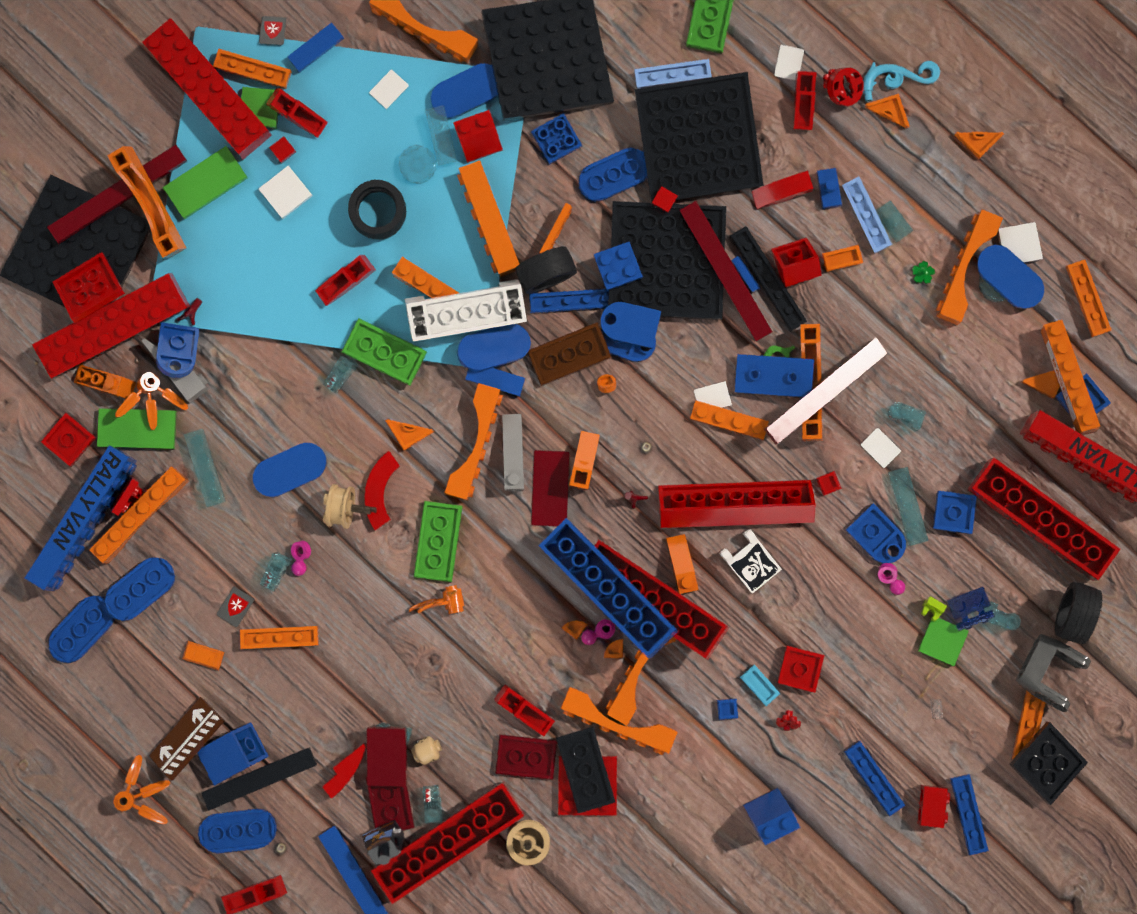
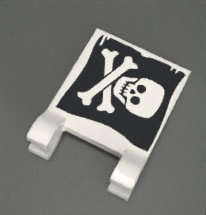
M748 529L743 533L749 541L748 545L734 556L725 548L719 554L753 594L782 569L760 543L752 530Z

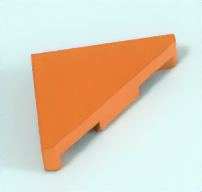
M899 94L865 104L866 109L904 128H909L910 125Z
M956 132L954 134L978 159L1004 135L1003 132Z
M1054 370L1024 379L1021 382L1052 399L1055 398L1060 388Z
M389 419L385 420L404 451L434 433L432 429Z

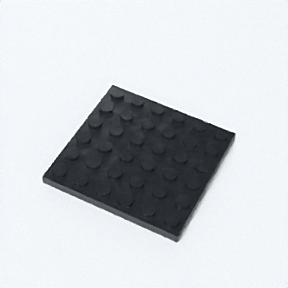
M544 0L483 9L481 11L503 121L614 103L593 0Z
M748 72L634 90L651 203L661 186L678 195L676 200L764 186Z
M50 174L0 276L64 306L53 284L54 280L102 252L122 287L151 229L146 219L117 206L58 244L47 227L96 195Z
M613 201L611 248L630 242L643 278L609 290L608 306L615 302H625L661 311L660 317L722 320L724 286L680 212L688 204H673L667 213L652 203ZM699 205L725 249L727 206Z

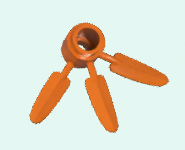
M148 372L137 380L136 386L139 391L137 393L132 392L116 411L115 416L119 418L125 415L140 401L139 395L141 393L147 394L148 400L145 401L148 423L150 429L155 430L157 427L156 401L151 398V393L156 389L162 393L163 398L175 406L187 410L188 405L169 388L165 390L160 388L158 376Z
M457 585L445 587L446 591L442 592L443 598L430 599L412 606L409 612L419 608L417 612L421 613L426 609L445 605L448 614L463 612V606L465 605L461 588L457 589Z
M137 755L125 779V783L128 784L126 791L119 792L115 796L114 805L120 811L135 808L139 810L138 814L159 824L168 823L166 817L146 805L139 807L135 804V798L140 796L147 798L164 790L170 785L169 780H162L140 789V793L135 795L129 792L131 785L136 784L142 764V756ZM125 797L127 799L126 805L120 803L121 798Z

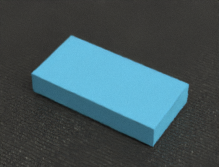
M755 665L750 667L740 677L765 706L769 705L780 695V692Z

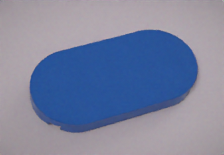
M485 63L477 64L437 84L431 94V104L434 111L440 116L453 119L494 100L498 93L492 65Z
M625 148L586 166L581 172L578 182L583 196L591 201H604L643 183L647 179L644 153L636 148Z
M992 245L985 248L977 258L979 275L1014 307L1028 309L1034 307L1042 300L1044 295L1043 281L1008 248L1001 245Z
M518 324L499 326L465 336L460 341L457 357L461 365L474 372L521 360L528 353L531 346L530 336Z
M301 443L260 462L253 472V484L262 495L268 497L281 496L319 478L327 464L326 455L319 446L313 443Z
M158 557L148 558L141 562L107 591L105 608L109 615L121 621H128L137 617L171 589L175 581L173 567L168 561Z
M86 597L53 630L49 637V651L56 660L65 663L80 660L112 626L115 618L107 612L104 597Z
M259 808L216 813L208 816L202 822L198 830V838L201 845L212 853L257 849L265 847L274 839L277 824L270 812Z

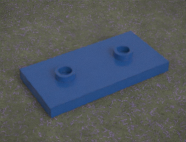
M737 354L735 392L803 397L812 390L814 359Z

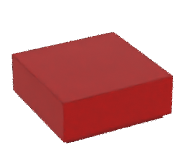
M284 136L269 147L281 164L296 153V150Z
M661 186L652 204L668 213L678 195Z
M835 471L816 478L823 496L842 489Z

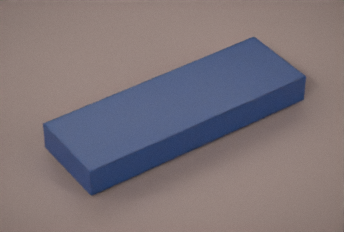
M331 22L287 56V58L300 73L342 41L344 37Z
M491 368L480 372L468 369L465 380L520 396L525 378Z

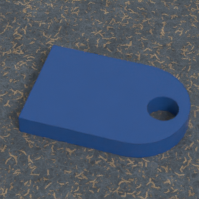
M615 302L607 306L603 311L601 327L603 332L611 339L653 348L661 311L625 302ZM610 313L616 317V321L612 325L605 322V316Z
M607 314L605 322L609 325L614 324L616 321L615 315ZM601 328L612 355L632 362H642L647 360L655 350L656 338L653 348L649 351H643L639 345L609 338Z
M161 322L156 364L163 374L172 378H182L193 371L197 354L199 328ZM177 365L180 367V369L174 371L170 368V366Z
M874 503L845 530L879 563H893L899 560L905 552L906 540L903 533ZM890 546H895L898 549V554L895 557L888 554Z

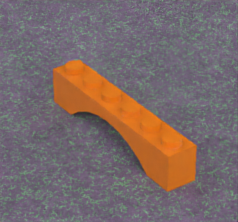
M400 0L369 1L371 11L380 17L381 15L385 16L391 24L395 26L399 24L404 27L407 33L420 36L423 42L434 44L440 52H448L453 55V59L460 63L463 61L468 64L479 45L477 38L463 30L441 31L419 23L405 10Z
M122 146L107 155L116 173L127 184L139 202L149 223L153 241L162 258L172 257L185 250L187 247L133 147Z
M983 209L978 214H974L970 223L973 225L971 231L968 230L964 237L966 242L964 249L961 248L957 255V259H959L957 266L954 265L950 272L952 279L944 287L943 301L940 300L936 307V311H938L936 317L955 325L962 322L968 307L964 287L968 263L981 245L996 236L1003 219L1002 217Z
M800 324L801 358L814 359L813 389L822 382L820 324ZM822 408L802 423L803 441H823Z
M478 383L473 398L478 416L477 441L466 462L458 470L450 474L445 490L446 495L468 501L469 497H473L475 487L472 485L474 479H478L481 471L478 465L480 460L484 461L486 450H484L485 442L489 443L492 435L489 429L491 424H495L498 414L495 413L496 406H500L503 395H500V389Z
M171 466L89 550L102 563L109 564L136 531L159 508L173 498L189 480L175 467Z
M672 637L665 645L675 642L676 639ZM640 649L634 657L637 659L634 666L630 665L624 674L627 676L625 682L622 683L620 681L615 692L618 694L615 699H610L605 707L608 710L607 715L626 726L637 709L635 688L642 667L649 659Z
M569 687L561 709L564 710L563 714L574 718L577 715L582 717L581 721L586 724L592 725L593 722L599 724V729L610 733V730L618 732L617 736L628 740L629 737L635 739V744L646 748V745L654 747L653 751L664 755L665 752L670 753L678 733L676 730L661 724L647 727H630L616 723L603 715L595 707L587 693Z

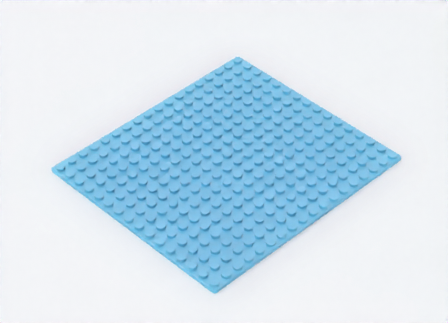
M197 27L193 44L212 66L219 48L290 69L292 73L287 88L281 89L295 100L305 104L328 123L319 137L316 138L278 114L277 129L267 128L272 136L243 160L187 94H184L176 145L187 162L171 172L170 182L225 146L228 147L248 178L185 220L169 196H167L166 210L187 248L168 258H162L158 251L154 280L168 273H173L189 305L191 306L196 298L200 299L203 303L196 311L195 325H191L189 317L177 321V318L183 315L189 308L162 322L205 330L343 349L358 318L427 351L423 361L464 367L457 357L459 343L465 336L482 330L413 342L404 299L424 296L425 299L430 298L395 278L392 271L400 259L404 257L459 293L499 287L500 277L498 273L494 274L490 263L493 262L491 255L487 256L483 246L486 244L485 238H480L477 227H480L478 220H473L470 211L473 209L471 202L467 203L464 196L466 188L464 185H460L457 175L460 174V167L479 160L481 161L507 230L524 118L503 121L498 96L494 100L457 118L450 119L438 115L431 104L433 89L440 82L473 67L471 65L334 46L299 73L287 56L305 43L303 41L284 39L283 45L260 44V35ZM216 69L240 98L243 87L271 90L279 88ZM390 70H393L408 84V87L386 109L369 92ZM490 110L503 151L467 163L453 122ZM284 136L296 150V153L281 164L269 147ZM289 165L312 194V197L282 219L260 192L259 188ZM374 179L387 181L394 185L401 192L407 210L405 222L401 229L391 237L381 240L371 239L359 233L353 226L348 213L349 199L353 191L363 182ZM381 192L371 193L366 196L359 206V215L362 221L368 226L375 228L390 223L396 213V205L392 197ZM359 255H365L376 271L349 292L326 306L315 290Z

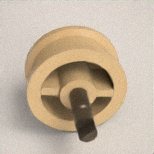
M333 484L330 487L329 494L324 496L326 511L323 515V523L330 527L336 524L342 525L344 529H348L354 512L364 514L377 512L376 507L355 505V489L351 486L345 489L339 488L337 484Z
M523 820L516 823L509 831L507 850L512 859L522 865L537 864L546 857L549 851L550 837L548 831L541 823L534 820Z

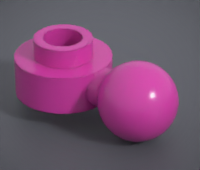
M298 541L291 547V554L296 560L291 566V571L294 575L301 576L306 572L307 567L304 560L310 557L311 548L306 541Z
M891 563L882 564L878 569L879 580L883 583H890V590L893 594H902L905 591V584L903 581L897 580L898 570L896 566Z
M601 620L597 623L594 631L586 630L582 633V642L586 645H593L598 637L609 639L615 633V625L610 620ZM603 626L609 627L607 633L603 631Z

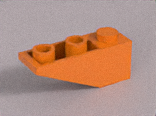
M79 365L74 379L76 384L124 399L134 391L137 383L122 376L84 365Z
M581 431L569 487L588 491L600 437L599 434Z

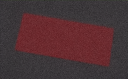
M534 451L531 525L559 526L567 518L570 452Z

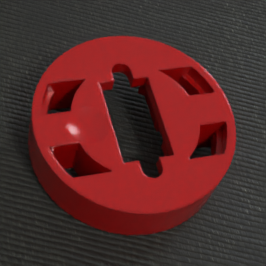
M838 68L830 75L827 91L830 99L836 105H854L863 94L864 83L862 76L854 68ZM843 76H845L847 83H850V85L848 86L851 92V98L849 95L847 96L842 82L844 80Z

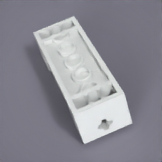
M518 279L499 282V287L425 299L424 296L404 299L413 342L527 322L522 287Z

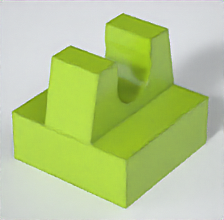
M930 596L922 605L921 615L925 616L928 611H931L933 613L931 620L935 622L944 613L947 606Z

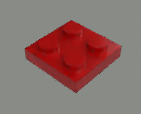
M65 413L41 443L72 467L96 437L68 413Z
M130 476L111 506V512L118 516L120 512L125 513L129 506V498L131 496L135 497L140 489L138 479Z
M786 645L777 683L816 693L825 655Z

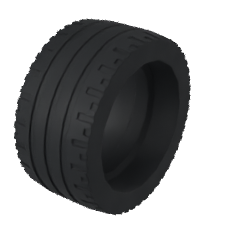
M374 179L363 182L353 191L348 204V213L353 226L359 233L371 239L381 240L389 238L396 234L405 222L407 213L405 200L401 192L387 181ZM371 193H386L395 202V217L385 226L376 228L368 226L360 218V203Z
M566 246L553 248L537 254L520 263L515 268L518 279L526 294L540 292L553 287L577 273L572 256Z
M1072 582L1065 591L1058 608L1055 621V635L1065 640L1085 644L1090 639L1097 625L1102 607V592L1094 587Z

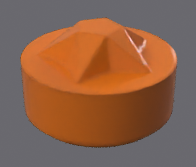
M609 374L600 376L597 380L599 391L603 393L614 391L617 386L615 377Z

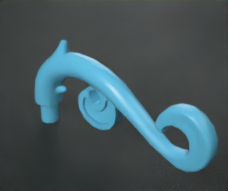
M933 61L923 62L918 69V73L922 74L924 69H929L932 76L930 78H922L898 65L883 64L876 66L875 62H873L863 78L865 102L873 100V86L877 84L874 80L883 73L895 75V78H892L888 74L885 78V85L890 89H897L903 82V76L923 84L936 82L940 76L939 66Z

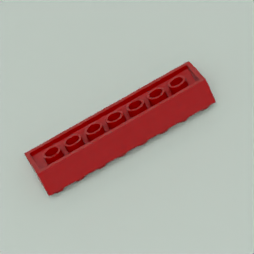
M811 480L658 485L660 528L815 522L816 503Z

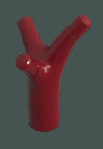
M196 298L189 309L177 318V321L189 317L191 325H195L196 311L203 302Z
M633 491L626 492L624 495L627 500L631 501L632 509H635L638 500L648 499V496L637 495Z

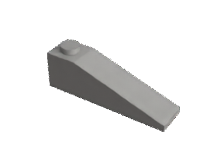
M145 338L141 340L156 359L157 346ZM177 365L170 366V368L174 371L180 369V367ZM194 371L182 378L169 377L190 403L209 390L206 386L208 381L202 374L198 375Z
M504 414L502 415L505 491L524 490L522 415Z

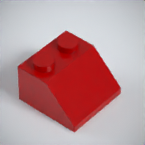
M490 110L453 122L467 163L503 151Z
M807 237L771 249L779 276L785 287L822 276L819 257Z

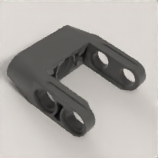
M1040 634L1035 640L1016 678V682L1043 702L1059 711L1067 712L1070 706L1067 698L1044 685L1041 681L1054 655L1075 668L1088 669L1091 660L1065 643Z

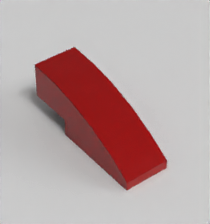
M796 71L793 129L813 130L817 72Z
M276 88L266 103L277 113L316 138L319 137L328 123L305 104L295 100L281 88Z
M807 170L751 191L756 209H761L812 192L813 185Z
M359 255L346 267H342L315 291L324 304L328 306L361 283L376 269L365 255Z
M506 684L494 698L496 703L543 737L555 722L554 719Z
M366 743L362 744L333 767L337 775L322 786L331 799L349 783L358 770L367 749Z
M278 875L224 895L221 899L226 913L234 914L287 894V890L282 876Z

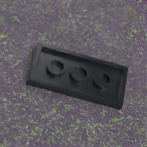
M594 727L556 737L578 814L615 803Z

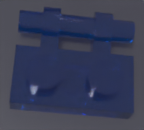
M984 587L947 600L953 618L955 620L962 618V622L956 624L958 631L971 629L973 625L981 622L983 624L987 623L989 619L995 617L993 610L985 612L984 608L991 606ZM978 611V616L969 619V614Z

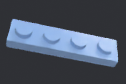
M709 59L634 69L637 89L712 77Z
M857 177L843 184L844 191L874 253L893 245L861 178Z

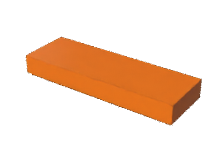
M565 203L539 254L553 248L572 212V206L568 203Z

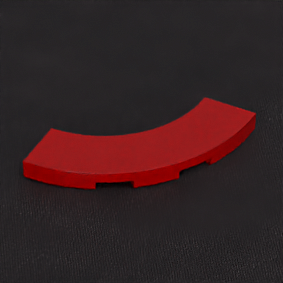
M390 451L385 453L374 465L365 487V506L377 508L376 513L371 512V514H367L375 531L391 520L386 511L384 492L392 474L401 467Z

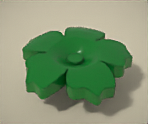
M925 261L919 263L918 266L914 265L912 272L916 276L913 280L916 283L924 282L928 284L931 282V275L935 274V269L931 266L928 267V262Z

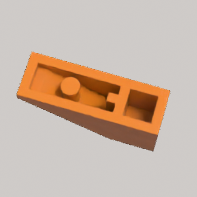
M685 534L666 538L678 593L683 594L697 591V580Z

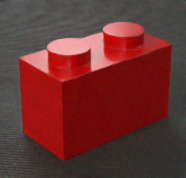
M921 785L917 824L944 828V824L948 822L946 804L950 802V793L947 788Z

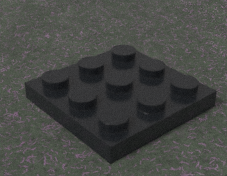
M1046 721L1009 765L1048 805H1052L1088 762L1051 722Z

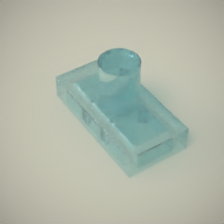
M891 200L876 210L882 224L896 243L913 231Z

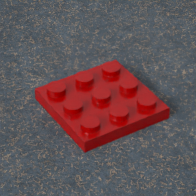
M102 252L53 281L74 323L79 322L125 294L107 258Z
M559 756L558 815L617 816V756H602L615 803L579 814L562 757Z

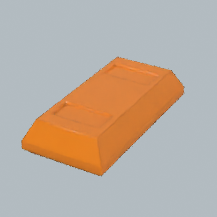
M859 245L822 253L826 272L863 263Z
M188 641L182 659L219 671L225 652Z

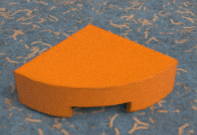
M575 620L566 623L562 629L577 640L588 624Z
M623 639L610 643L604 652V658H623Z

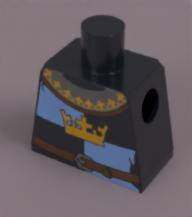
M395 819L362 835L366 851L376 865H386L391 858L401 853L404 832Z

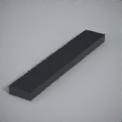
M747 226L730 236L732 242L789 331L792 332L800 327V324H805L807 322L806 318Z
M309 747L206 790L201 794L209 811L317 766V762Z

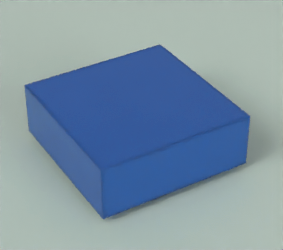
M737 699L717 700L719 720L738 718Z

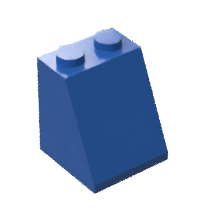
M251 722L227 733L202 747L197 752L214 786L269 757Z
M778 788L743 805L760 841L764 845L801 828L792 809Z

